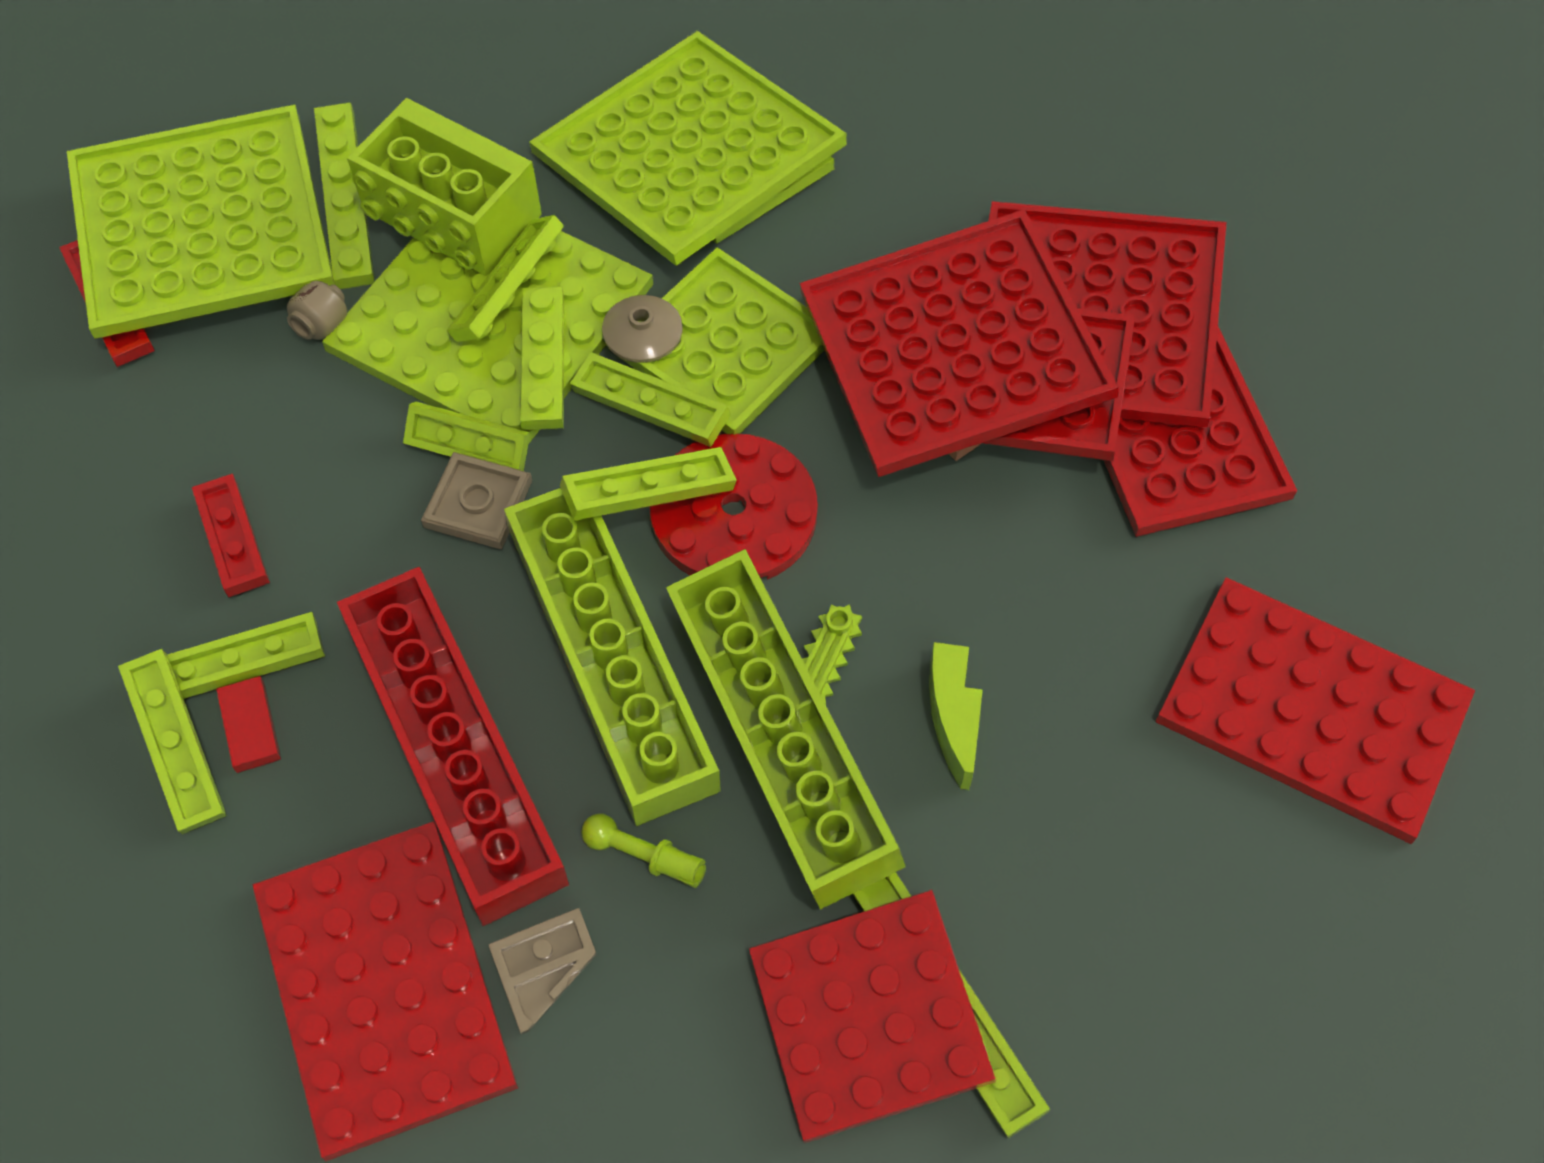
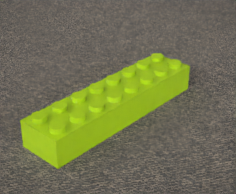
M561 488L504 508L512 540L636 827L721 792L720 772L602 516L574 521Z
M746 549L666 587L820 910L905 868L899 846Z

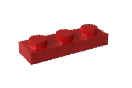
M233 473L191 487L219 577L228 598L270 583Z

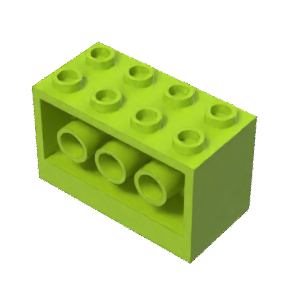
M405 98L347 157L352 173V181L356 186L361 201L360 206L367 216L374 220L380 219L393 226L403 236H412L423 242L433 252H442L455 259L463 268L473 269L485 276L499 263L529 222L542 215L532 161L408 98Z

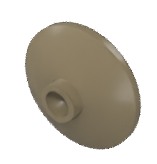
M650 295L632 296L616 303L607 312L602 325L603 338L610 351L624 360L637 363L652 362L667 356L680 342L683 329L681 317L675 307L666 300Z

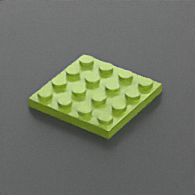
M717 247L661 298L675 307L682 320V337L676 348L667 356L652 362L637 363L622 360L638 371L727 405L731 415L723 426L722 431L726 434L735 435L741 434L825 349L806 306Z

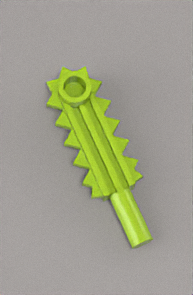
M831 604L827 614L818 616L823 628L811 630V634L816 642L804 645V649L809 657L802 660L825 705L826 697L834 695L829 683L841 680L836 668L848 665L843 653L854 651L855 647L851 639L862 636L858 625L863 618L861 615L852 613L850 604L845 607H836Z

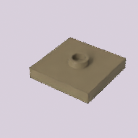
M453 452L421 519L423 528L502 550L510 533L504 508L524 501L533 481L531 473Z

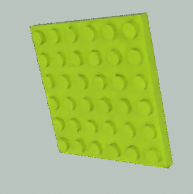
M696 31L529 141L531 151L535 156L677 266L847 145L846 132Z
M296 105L67 151L88 325L94 339L293 296L303 286L313 281H321L329 286L335 285Z
M560 231L555 238L557 242L553 249L540 257L534 265L536 268L534 274L527 281L521 283L513 293L515 295L513 302L494 318L492 330L480 340L456 342L446 330L489 274L485 276L473 269H465L455 259L442 252H433L423 242L413 237L349 310L346 318L322 343L326 352L428 405L522 430L520 422L522 288L563 287L565 399L572 390L570 382L589 353L592 352L599 355L606 346L602 325L607 312L623 299L637 295H646L654 285L653 275ZM540 429L523 430L526 432H530L529 443L540 431Z

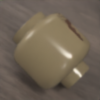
M313 281L303 286L287 303V321L289 326L304 339L324 340L347 316L343 292L337 286H329L321 281Z

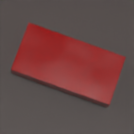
M261 676L217 688L232 767L236 773L282 760L266 688Z

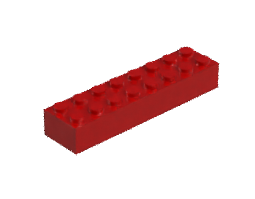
M420 566L338 601L337 605L482 926L488 925L570 885L564 865Z

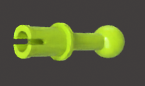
M598 813L591 815L582 825L581 836L589 848L605 850L613 847L650 863L649 871L654 876H659L662 873L696 888L705 875L706 861L704 859L678 850L667 839L662 840L656 846L620 831L616 822L606 814Z

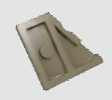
M579 908L488 944L521 1034L531 1030L597 955Z

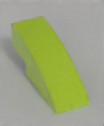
M934 642L929 675L932 719L937 740L953 777L960 789L969 790L974 774L983 690L965 687L969 647Z

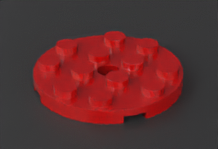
M722 434L717 436L711 447L696 441L683 448L675 455L721 447L737 481L734 489L731 491L650 506V518L657 543L665 556L677 568L688 575H692L746 549L759 577L767 576L768 580L787 570L802 556L815 532L818 502L813 480L798 458L777 443L750 434ZM739 500L742 501V505L745 507L742 513L736 515L727 514L722 509L723 505L730 502H739Z

